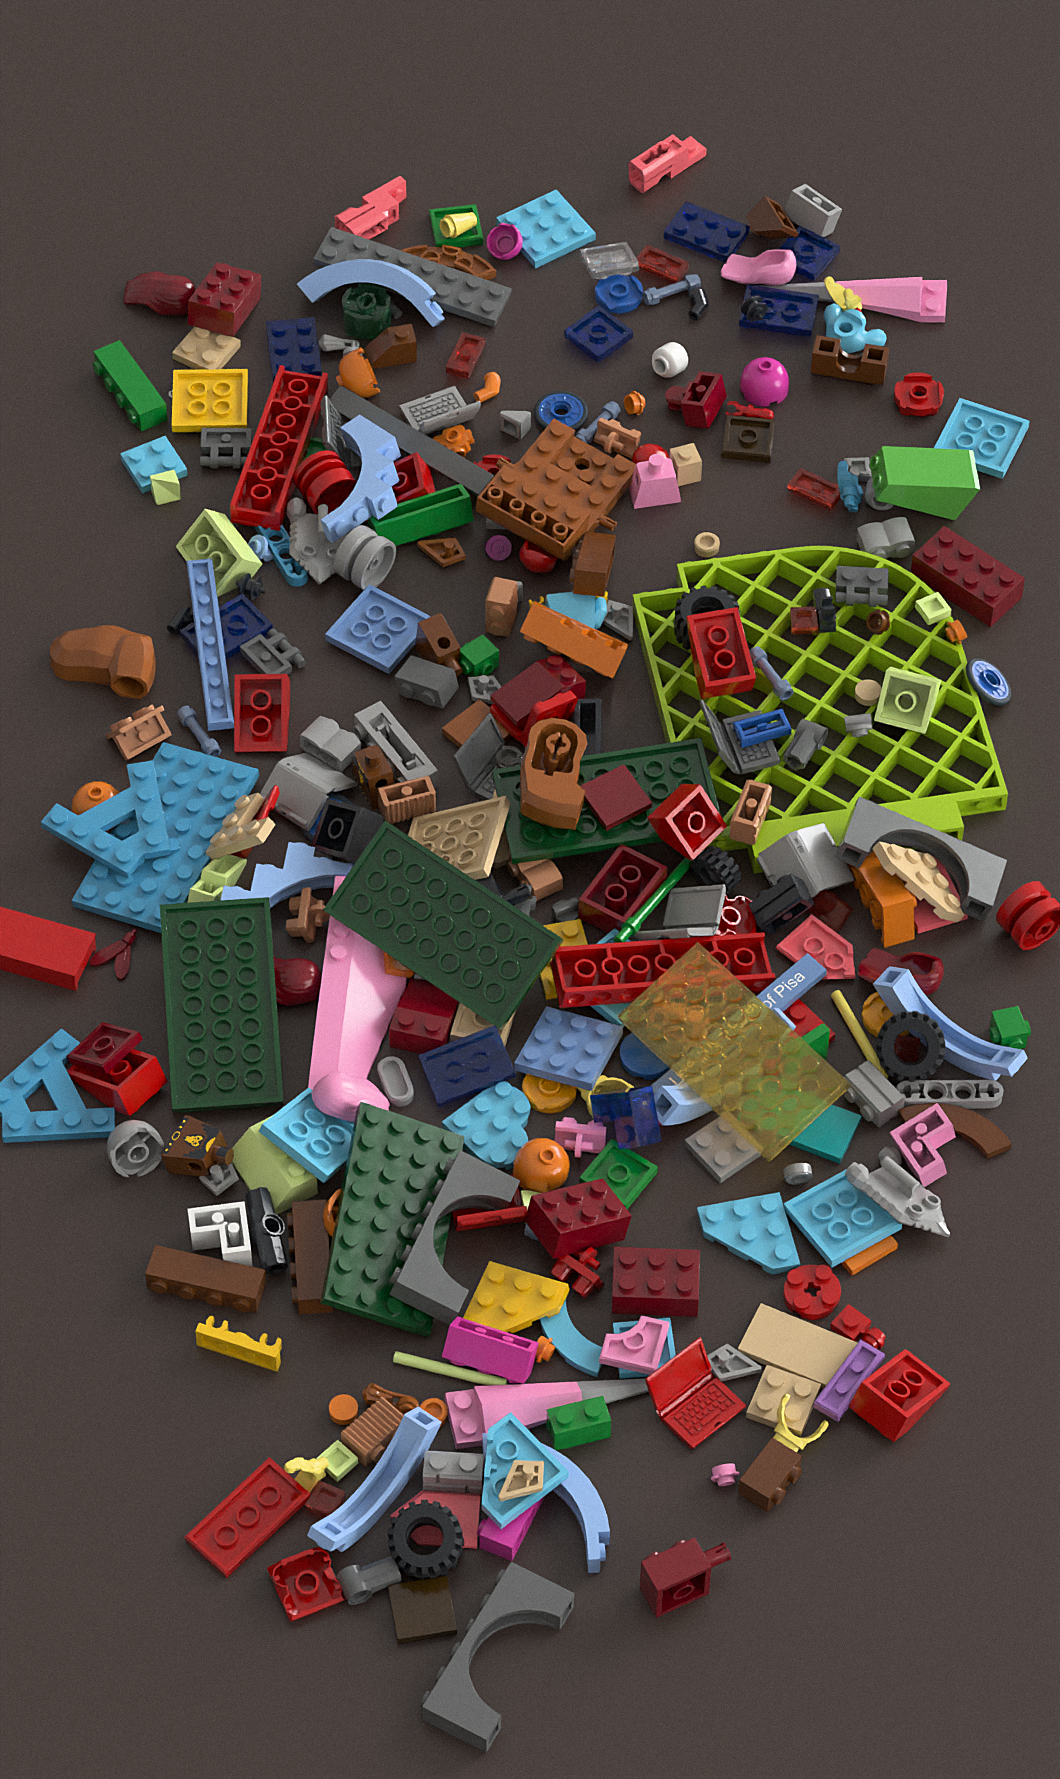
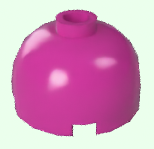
M768 357L756 358L750 361L743 369L739 386L745 400L763 407L769 406L770 403L777 401V404L782 402L789 390V377L785 367L779 361Z

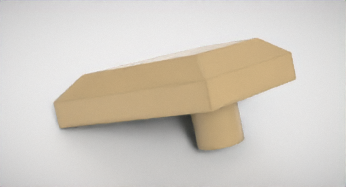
M514 1460L500 1491L499 1501L543 1491L544 1461Z

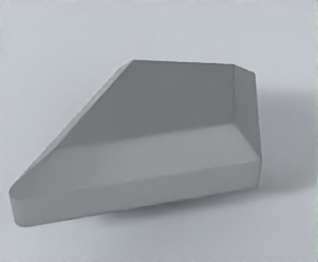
M609 600L607 603V614L602 624L625 638L632 640L633 606Z
M485 675L468 677L467 681L472 701L480 699L484 703L494 704L490 700V695L501 688L496 678Z
M218 1163L210 1168V1176L199 1177L200 1181L216 1196L239 1179L232 1163L230 1165Z
M729 1344L707 1355L712 1373L721 1382L761 1372L760 1365Z

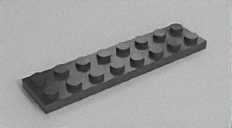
M331 227L313 259V265L320 268L355 259H372L395 264L415 274L433 289L436 295L430 299L431 303L434 301L442 310L491 327H495L512 291V288ZM363 282L403 296L402 294L398 293L397 291L389 287L375 283Z

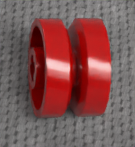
M1032 881L1024 884L1006 898L996 914V922L1008 934H1011V938L1022 950H1031L1050 939L1060 928V903L1055 898H1051V893L1039 881Z

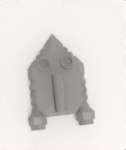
M293 498L287 503L286 514L291 523L289 554L320 585L335 573L333 562L336 552L350 532L332 543L326 538L321 519L328 515V506L325 504L319 505L318 515L307 514L304 501L300 498Z
M886 1146L880 1151L878 1159L883 1167L869 1173L864 1165H858L856 1162L847 1168L845 1176L848 1182L862 1193H865L867 1197L873 1199L877 1205H880L898 1223L908 1226L913 1225V1227L919 1229L921 1227L922 1230H929L932 1233L949 1238L950 1232L944 1222L940 1198L928 1189L926 1190L920 1182L901 1167V1153L895 1147Z

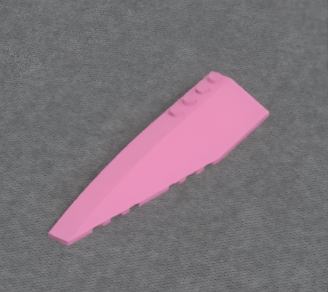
M335 876L333 895L345 879L344 876ZM332 916L329 919L308 1088L312 1090L320 1079L332 1072H344L350 1076L368 1078L378 1055L381 1042L388 1032V1026L407 984L406 977L385 974L384 955L381 949Z

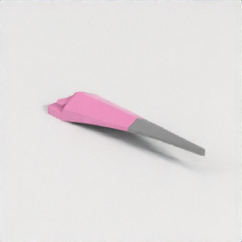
M922 277L835 282L845 289H851L854 295H858L862 299L861 305L864 309L899 316L917 322H945L947 280H922ZM824 282L751 287V292L799 297L835 303L828 293Z
M645 1379L474 1386V1389L445 1393L444 1401L448 1408V1418L455 1448L461 1449L482 1446V1433H488V1429L510 1412L527 1429L547 1423V1409L599 1396L604 1397L605 1403H610L649 1391Z

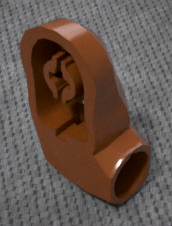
M102 625L66 631L54 639L50 646V667L57 677L66 681H84L111 685L113 691L121 697L141 699L149 693L155 679V653L152 639L147 635L131 632L115 625Z
M550 718L538 721L531 727L520 771V811L524 816L544 826L575 830L579 820L586 790L582 789L577 784L580 761L587 746L586 734L576 724L564 719Z

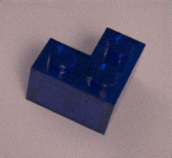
M652 1086L613 1089L590 1095L594 1123L614 1121L618 1149L636 1148L662 1141Z

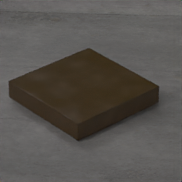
M726 415L721 458L771 463L776 420Z
M447 1576L388 1585L398 1644L457 1634Z

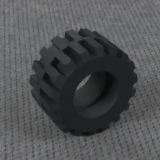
M700 586V589L692 588L690 593L685 592L682 594V598L678 599L675 607L674 634L677 636L676 640L679 644L683 643L682 647L685 650L691 649L686 617L738 607L740 615L738 602H735V598L732 595H727L726 590L722 589L719 591L714 586H711V588Z
M902 1011L897 1015L891 1016L882 1025L876 1040V1054L880 1065L890 1076H894L900 1081L915 1082L916 1080L926 1079L929 1075L936 1072L943 1062L946 1046L942 1029L929 1015L919 1013L918 1011ZM915 1030L925 1037L927 1051L922 1059L916 1062H905L897 1056L894 1050V1042L901 1032Z
M421 1500V1504H415V1501L408 1503L410 1507L407 1509L402 1507L398 1511V1517L392 1518L391 1528H388L387 1535L389 1541L387 1542L392 1558L400 1570H404L406 1575L411 1578L416 1576L418 1580H424L426 1577L436 1578L440 1574L443 1576L449 1574L448 1570L451 1567L454 1569L457 1566V1560L463 1554L464 1538L457 1517L452 1514L447 1506L442 1507L440 1502L433 1501L432 1504L428 1503V1500ZM424 1525L435 1526L443 1534L442 1545L436 1552L430 1555H418L411 1551L408 1544L412 1532Z

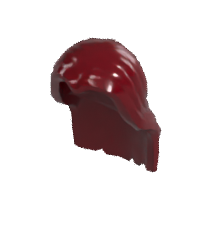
M159 271L143 273L126 282L124 290L126 293L124 294L123 302L126 305H146L159 314L186 315L188 314V300L196 291V287L191 280L184 276L167 275Z
M873 948L858 966V976L872 984L889 966L909 969L915 982L925 995H930L937 991L944 976L942 960L921 952H911L902 956H896Z
M273 957L276 1001L285 1006L314 1001L319 997L322 973L317 964L305 958L285 960Z

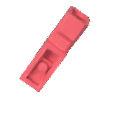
M672 134L628 163L630 184L641 193H644L656 185L665 174L673 178L705 157L706 148L691 136L681 141Z
M399 176L363 196L361 207H350L334 216L335 228L369 240L384 232L390 224L399 220V203L406 198V181Z

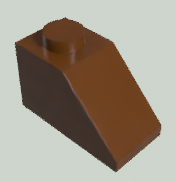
M766 196L746 215L747 220L751 224L749 228L757 236L763 235L769 239L796 238L799 235L780 203Z
M412 324L389 327L364 348L366 359L368 358L372 369L417 362V342Z

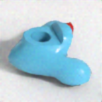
M834 303L826 307L823 315L826 324V337L841 339V348L844 352L849 354L863 350L865 343L884 346L887 339L884 331L880 329L865 331L866 318L862 314L861 309L857 307L843 312L841 307Z

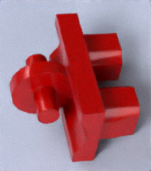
M592 1247L588 1248L585 1252L573 1253V1255L579 1258V1261L570 1255L557 1257L558 1260L550 1272L563 1283H565L572 1272L579 1275L571 1288L583 1298H586L595 1287L600 1290L605 1284L598 1275L588 1269L590 1266L597 1270L601 1265L600 1262L595 1260L597 1250Z

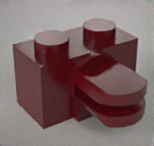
M699 371L694 381H689L686 387H670L665 392V398L669 410L683 412L686 426L708 429L727 398L722 374Z

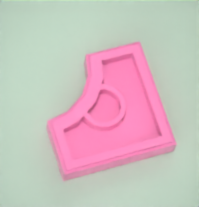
M641 1316L638 1323L629 1331L620 1334L606 1333L599 1363L651 1375L658 1369L669 1329V1322Z

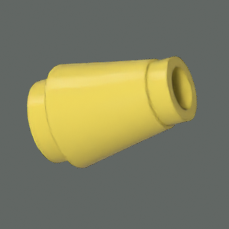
M473 212L445 215L440 220V229L446 238H455L477 225V218Z

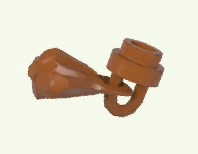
M375 1383L365 1387L362 1392L365 1404L371 1406L380 1397H383L403 1415L419 1407V1402L415 1397L388 1391ZM394 1397L400 1398L397 1403L393 1402Z

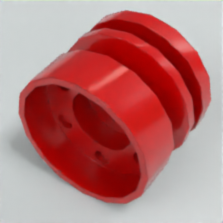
M330 450L319 451L310 455L298 466L293 476L295 486L317 515L318 506L321 504L328 506V514L340 507L349 497L357 483L336 452Z

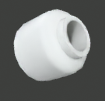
M675 342L663 345L655 350L652 355L654 371L664 378H671L685 370L688 365V356L685 349Z

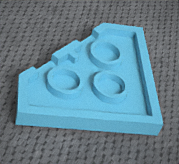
M780 1192L697 1207V1216L704 1238L728 1247V1251L746 1261L749 1259L761 1265L764 1271L772 1275L789 1272L800 1267V1261Z
M511 1412L488 1429L482 1494V1510L502 1529L569 1477L567 1469ZM514 1460L544 1461L543 1491L499 1501L500 1491Z

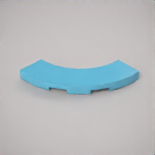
M565 1299L559 1314L550 1318L544 1316L539 1319L545 1338H553L551 1344L556 1346L555 1350L565 1358L568 1364L586 1374L598 1377L602 1366L599 1363L602 1347L587 1340L574 1327L567 1312Z

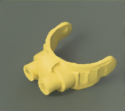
M830 276L825 278L824 284L833 301L841 307L843 312L857 307L862 309V299L858 295H854L851 289H845L839 283H835L834 279Z
M600 1075L592 1091L577 1087L581 1092V1097L586 1101L589 1114L597 1121H600L602 1116L593 1106L592 1100L598 1094L612 1090L627 1091L631 1096L636 1094V1090L631 1084L622 1079L608 1078L605 1075Z
M784 1394L777 1409L778 1424L774 1429L776 1434L773 1438L798 1452L799 1449L803 1450L807 1443L819 1438L827 1429L829 1423L824 1420L816 1432L808 1437L794 1436L788 1430L784 1420L785 1405L790 1398L789 1394Z
M300 1457L288 1461L284 1465V1470L287 1473H294L300 1470L295 1480L310 1493L320 1483V1480L326 1476L325 1468L329 1466V1462L325 1457L317 1460L315 1458L304 1460Z

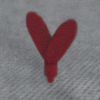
M132 929L131 932L125 934L122 940L112 943L95 953L90 959V965L93 967L102 966L116 958L115 974L119 980H123L129 973L131 961L130 946L136 939L137 929Z

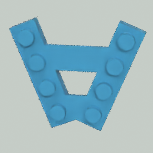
M153 760L128 764L127 771L130 787L80 815H76L56 803L41 821V827L126 878L131 876L144 859L171 855ZM136 815L139 832L121 841L105 832Z
M62 1028L0 1082V1117L2 1118L3 1143L109 1137L110 1133L114 1130V1107L86 1109L64 1067L68 1062L66 1056L80 1042ZM43 1084L56 1110L30 1112L25 1100Z

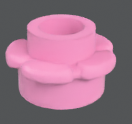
M735 1464L718 1465L712 1468L713 1476L711 1480L717 1482L720 1487L732 1485L735 1483V1478L739 1476V1472L736 1471Z

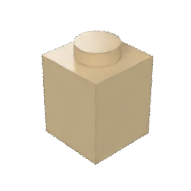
M694 443L671 448L670 459L672 460L678 486L701 481L702 460Z

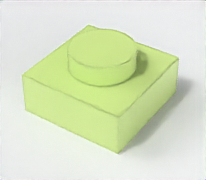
M939 592L916 601L915 608L928 625L951 616V608Z
M339 1440L317 1457V1459L325 1457L328 1460L329 1466L325 1468V1471L337 1482L358 1464V1457Z

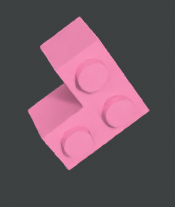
M936 1103L890 1132L893 1145L900 1151L902 1158L924 1187L947 1174L944 1161L936 1149L956 1137L952 1123L939 1104Z

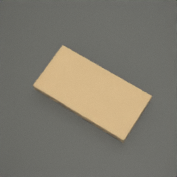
M761 1303L738 1347V1351L764 1365H769L820 1383L821 1388L824 1389L857 1345V1342Z

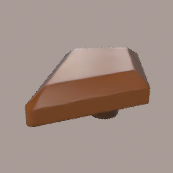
M456 538L418 541V547L442 567L466 559V554Z

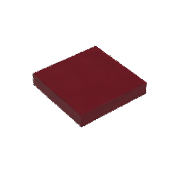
M624 764L580 786L586 790L584 801L606 831L652 808L651 800Z
M102 1022L66 1057L70 1064L107 1074L143 1038L138 1031Z

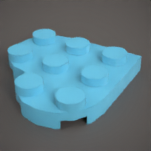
M502 1081L496 1086L482 1091L443 1120L442 1128L464 1136L463 1148L471 1156L492 1167H506V1170L514 1168L513 1161L516 1153L528 1142V1137L523 1129L528 1124L530 1103L522 1091L512 1087L508 1082Z

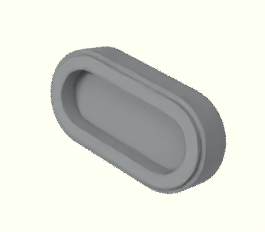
M394 1056L383 1058L378 1063L377 1074L386 1098L391 1105L396 1107L410 1104L414 1097V1088L403 1061Z

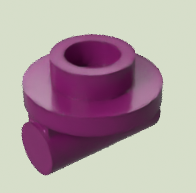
M503 535L492 536L487 543H484L485 553L494 560H504L511 553L510 540Z

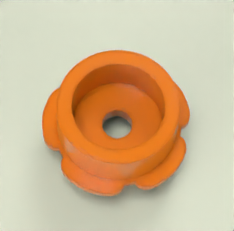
M631 391L630 394L624 397V408L628 414L639 415L643 412L646 403L642 395L636 391Z
M958 619L953 622L948 621V628L945 629L949 640L952 643L957 641L958 644H962L961 641L967 638L962 624Z
M541 1336L537 1342L539 1344L535 1356L537 1363H541L542 1360L548 1362L556 1348V1346L551 1344L553 1338L547 1339Z

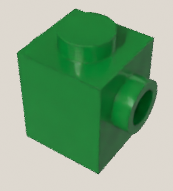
M483 634L473 641L465 643L460 648L458 664L463 670L462 673L468 674L470 677L487 676L499 666V649Z
M1019 1006L992 1011L989 1028L991 1042L1004 1047L1026 1048L1027 1038L1031 1035V1029L1028 1020L1023 1019Z

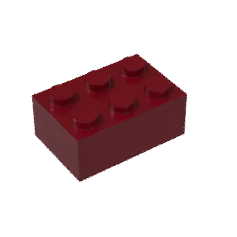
M216 262L188 300V325L234 337L261 299L262 275L250 270H243Z
M621 844L579 898L578 918L608 934L615 928L620 932L621 926L627 918L633 917L667 878V867Z
M602 1178L532 1195L524 1221L551 1257L557 1258L584 1251L590 1247L596 1248L623 1241L632 1215Z
M614 1247L612 1314L698 1317L700 1250Z

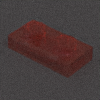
M646 245L635 259L636 267L672 283H678L689 270V262L650 245Z
M462 332L446 365V373L469 379L486 345V338Z
M800 468L788 483L789 491L830 511L841 499L838 485L803 468Z
M828 889L819 891L817 895L812 897L814 905L808 909V911L834 931L841 930L853 911L851 906Z

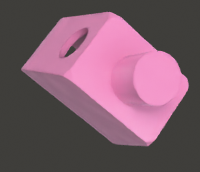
M653 454L649 457V461L639 462L635 465L629 486L634 509L681 502L671 459H664L660 454Z

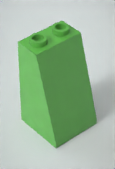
M882 446L870 459L869 468L872 472V487L877 501L956 520L980 490L974 452L971 450Z

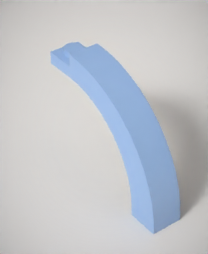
M355 259L335 263L316 270L297 283L312 303L319 301L328 292L344 284L355 282L380 284L397 291L411 301L432 327L439 325L445 319L442 316L443 310L436 302L433 301L431 303L430 301L436 293L428 284L410 271L384 261Z
M889 966L873 983L878 994L893 1014L897 1015L902 1011L912 1012L913 1010L922 1014L925 1013L935 1020L942 1029L946 1047L943 1059L962 1070L996 1081L1000 1075L1013 1076L1028 1059L1024 1050L984 1041L968 1033L948 1019L922 992L909 969ZM908 1030L927 1047V1041L920 1032Z
M773 1008L750 1037L728 1058L710 1071L691 1081L679 1085L661 1086L645 1107L662 1125L684 1123L714 1110L741 1092L769 1067L780 1055L781 1051L785 1049L782 1044L796 1026L779 1008Z
M420 1407L404 1414L389 1446L366 1480L341 1507L312 1525L307 1536L316 1541L318 1546L329 1551L337 1549L343 1552L358 1541L380 1519L404 1489L424 1458L425 1451H428L442 1422Z
M482 1433L484 1471L488 1433ZM542 1444L569 1472V1477L552 1491L567 1503L581 1526L586 1546L588 1573H600V1561H606L605 1545H609L610 1538L608 1518L600 1496L587 1476L572 1461L558 1451Z

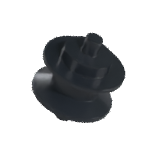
M760 296L747 297L741 306V312L746 315V319L749 322L762 320L768 311V306L762 303L763 300Z
M247 573L240 581H236L241 598L249 594L251 601H255L261 593L265 594L266 592L260 576L252 580L251 574Z

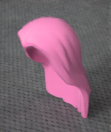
M767 250L759 256L752 258L732 254L728 258L727 264H724L721 269V277L741 284L760 283L769 286H779L793 278L796 270V259L791 250Z
M332 1072L325 1075L316 1083L312 1091V1100L320 1111L349 1122H354L357 1106L360 1102L388 1111V1107H390L389 1100L373 1083L364 1077L350 1076L344 1072Z

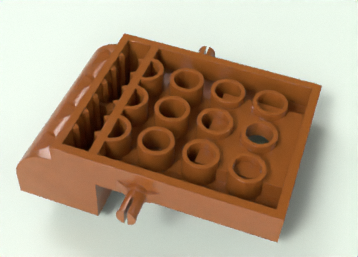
M553 419L518 462L512 464L502 457L498 460L496 467L500 468V470L477 497L476 512L560 560L566 561L568 558L573 559L576 549H578L579 540H584L586 532H594L599 525L609 529L611 532L615 529L617 522L606 516L629 488L636 464L619 454L615 458L608 456L574 437V429ZM582 464L588 469L579 470L576 468V465Z

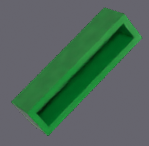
M120 340L94 351L95 362L92 363L96 375L102 376L107 390L115 394L119 407L125 408L132 424H136L142 432L168 420L165 401Z
M462 484L398 503L395 509L379 520L373 516L368 518L369 528L375 531L378 536H383L392 541L395 546L413 542L419 538L438 534L441 531L460 527L474 521L470 495Z

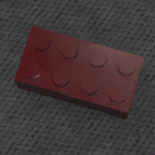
M943 526L912 556V574L923 581L928 587L939 592V594L989 627H992L1022 598L1025 582L1023 576L946 526Z

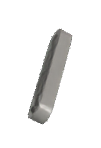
M993 1080L902 1081L896 1087L904 1097V1092H909L911 1098L905 1097L904 1107L924 1103H943L966 1109L996 1108L1002 1102L1004 1091L1002 1085ZM931 1090H938L943 1096L940 1099H932L927 1093ZM958 1090H966L970 1093V1097L960 1099L955 1093ZM919 1091H923L922 1098H919ZM976 1091H978L979 1098H975ZM987 1091H992L994 1097H989Z

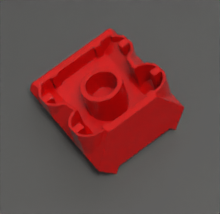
M725 894L719 927L712 936L756 933L755 915L749 906V903L752 901L744 896L728 899Z
M321 1547L308 1549L267 1567L290 1622L346 1600L342 1593L340 1582L336 1579L330 1566L331 1559L329 1554Z

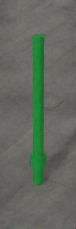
M685 857L633 917L627 918L621 926V931L614 937V943L625 942L640 930L641 923L689 870L692 860Z

